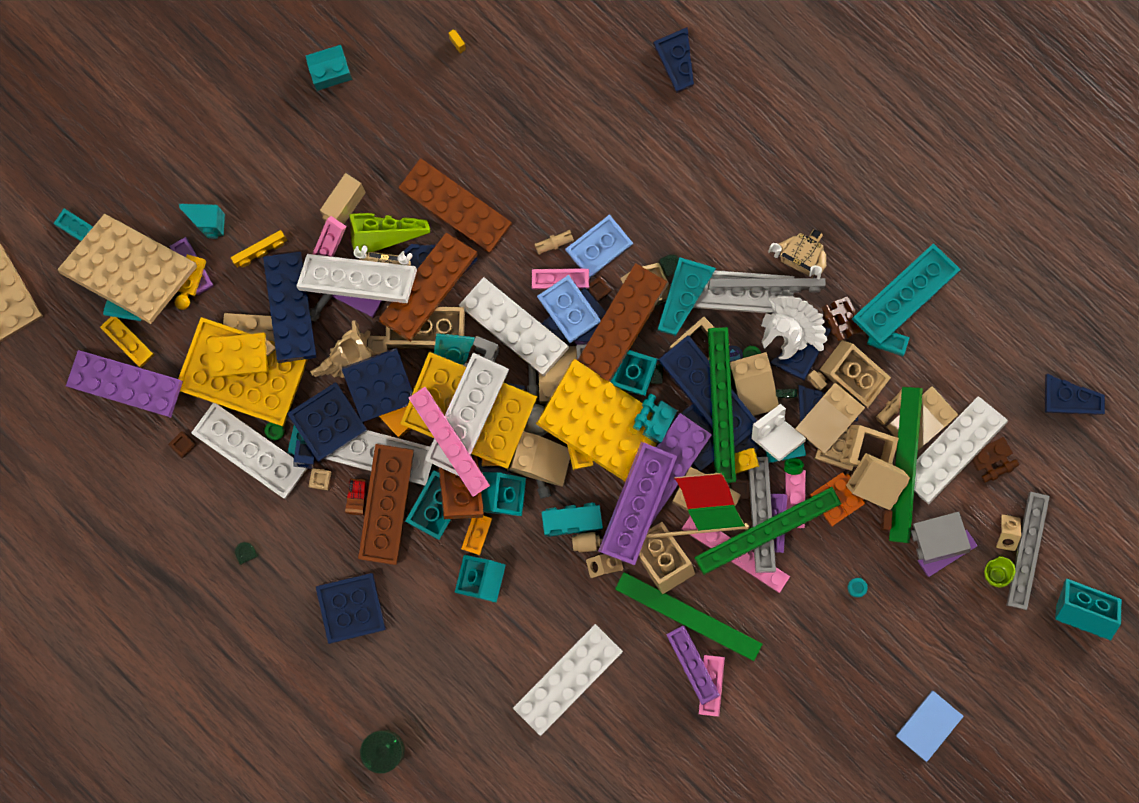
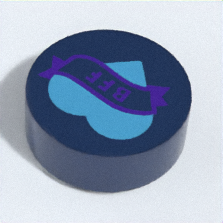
M729 346L730 362L743 358L742 350L739 347Z

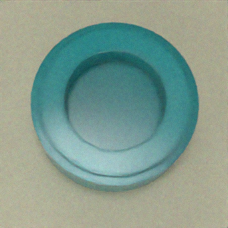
M854 578L847 585L848 593L856 598L864 596L868 589L867 583L861 578Z

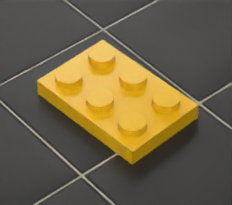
M256 333L207 339L210 377L269 372L266 354V334Z

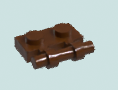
M848 296L831 303L832 311L828 304L821 307L824 312L823 317L825 321L828 320L832 328L831 332L833 336H836L838 342L845 339L843 331L847 338L863 332L852 320L857 313ZM835 316L838 318L841 324L840 326L838 325Z
M1004 437L986 445L972 459L977 471L986 470L987 474L981 476L984 483L990 480L994 481L998 479V476L1006 472L1010 473L1019 466L1017 459L1008 461L1007 456L1013 454ZM1000 460L1002 466L993 469L991 464Z

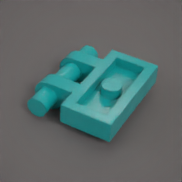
M649 394L642 404L643 408L640 414H637L634 419L633 428L640 430L642 426L645 427L642 435L660 444L677 410L663 401H660L656 406L654 404L656 396ZM649 411H650V412H652L653 414H652L650 420H647L646 417H647V415H648V413H649Z

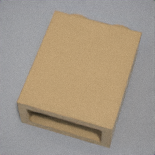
M344 174L320 209L325 223L332 216L342 224H345L349 214L354 211L366 193L362 183L350 175Z
M865 453L846 486L852 494L891 510L898 501L902 490L907 486L910 477L904 470Z

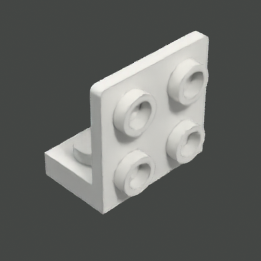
M781 404L753 424L751 438L778 461L782 460L806 440L802 434L785 421L786 408Z

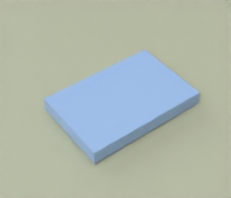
M609 214L568 246L565 251L580 269H589L590 279L631 247L633 242Z
M569 275L537 296L569 344L601 322Z
M932 690L895 736L927 762L964 716Z

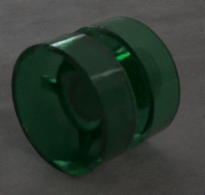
M379 730L371 733L364 739L360 748V757L364 766L370 771L380 774L387 773L399 766L405 755L403 740L397 733L391 730Z

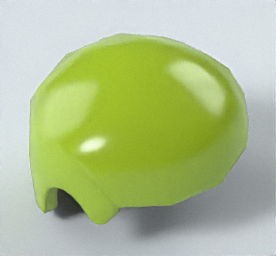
M1002 556L990 560L984 569L986 581L991 586L998 588L1009 585L1016 573L1015 565L1012 561Z

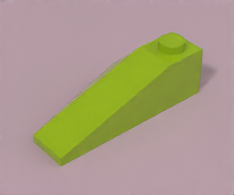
M372 213L349 214L353 250L358 246L361 251L363 246H367V252H375L430 233L428 221L423 219L404 217L401 220H396L389 215H386L385 218L374 217Z

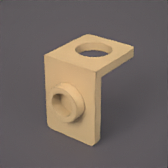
M1002 515L1001 534L996 547L1015 551L1021 538V519L1019 517ZM1011 539L1014 541V543L1011 545H1005L1003 544V540Z
M606 554L586 560L590 578L623 570L621 560ZM594 561L598 565L597 572H595L592 567Z

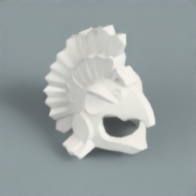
M788 295L770 296L768 298L774 313L771 315L766 313L761 326L766 327L762 339L764 348L776 336H782L784 338V344L781 346L783 354L778 357L779 359L792 357L798 350L804 349L807 343L813 345L818 351L824 350L823 343L827 341V336L824 335L826 329L822 326L825 322L823 314L818 313L817 309L813 308L807 301H802L801 298Z

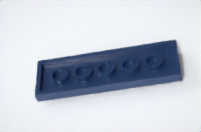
M301 252L263 257L277 362L284 363L316 358L307 291H300L297 288L303 268Z
M687 335L661 356L658 361L713 428L709 360L690 336ZM731 389L735 447L752 433L753 424L757 420Z

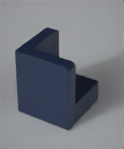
M297 440L293 467L313 469L314 455L308 445L301 444V440Z

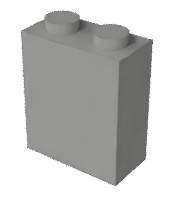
M959 512L913 524L911 537L913 542L917 541L919 547L916 549L919 560H923L924 565L966 554L971 550Z

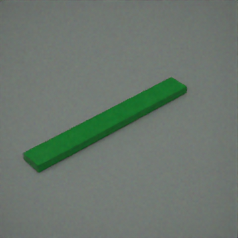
M728 327L708 328L715 473H721L727 483H735Z
M902 387L898 429L899 439L895 466L904 470L910 479L899 495L898 501L892 507V526L889 541L910 543L923 388Z
M833 487L709 549L694 557L704 576L840 506L841 502Z
M623 572L615 588L616 591L752 661H755L762 646V643L665 593L662 595L660 590Z

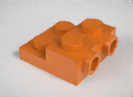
M843 472L809 495L813 497L833 487L841 505L823 514L831 527L865 504L863 498L852 494L847 488L846 484L851 477L849 474L844 475Z

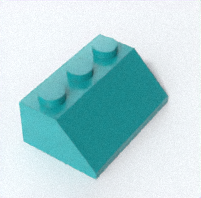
M433 470L405 522L440 540L451 519L443 518L439 473Z
M1066 578L1056 605L1055 620L1111 640L1121 625L1122 599Z

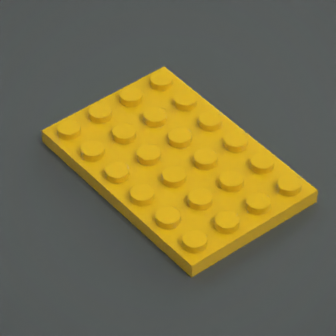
M201 317L178 378L183 381L180 392L284 427L288 416L287 413L290 411L308 359L278 363L275 350L267 357L269 372L211 378L207 339L246 335L249 333ZM268 340L275 347V342Z
M429 352L412 395L426 387L445 416L466 366ZM503 382L471 454L508 469L538 396ZM409 401L400 424L434 438L411 401Z
M576 359L571 361L536 422V425L623 481L627 479L640 443L644 442L653 447L657 445L656 442L642 435L645 427L642 426L640 430L633 428L634 419L637 414H640L643 403L614 386L611 382L601 378L599 374ZM649 411V413H648V415H647V417H646L647 420H650V418H651V416H652V414H653V413L650 412V411Z

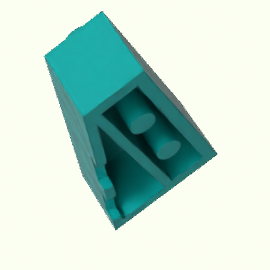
M586 503L584 507L576 508V505L565 506V509L548 508L545 511H541L545 537L603 530L600 505L596 506L595 503Z

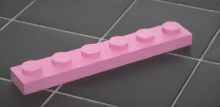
M424 387L410 396L409 400L471 495L474 497L489 487L488 481L427 388Z
M691 516L681 530H698ZM721 531L689 534L709 548H713L731 539ZM752 551L731 561L778 593L781 592L790 578L789 575L776 568L775 573H755L754 553Z

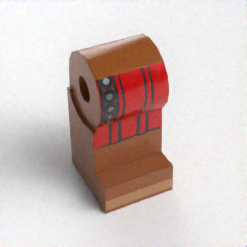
M350 478L345 508L346 514L364 516L366 480Z

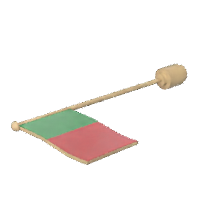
M721 473L674 477L682 490L688 512L698 530L647 534L646 538L740 529L747 531L749 525L743 523L735 508L729 485ZM595 532L577 533V535L572 536L573 550L579 553L597 551V547H600L603 539H600V535H596Z

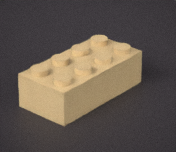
M437 307L411 342L386 326V346L388 348L434 349L436 333L464 336V307Z

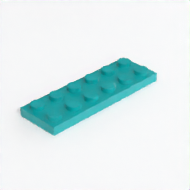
M933 243L862 308L852 320L880 346L956 276L961 269Z

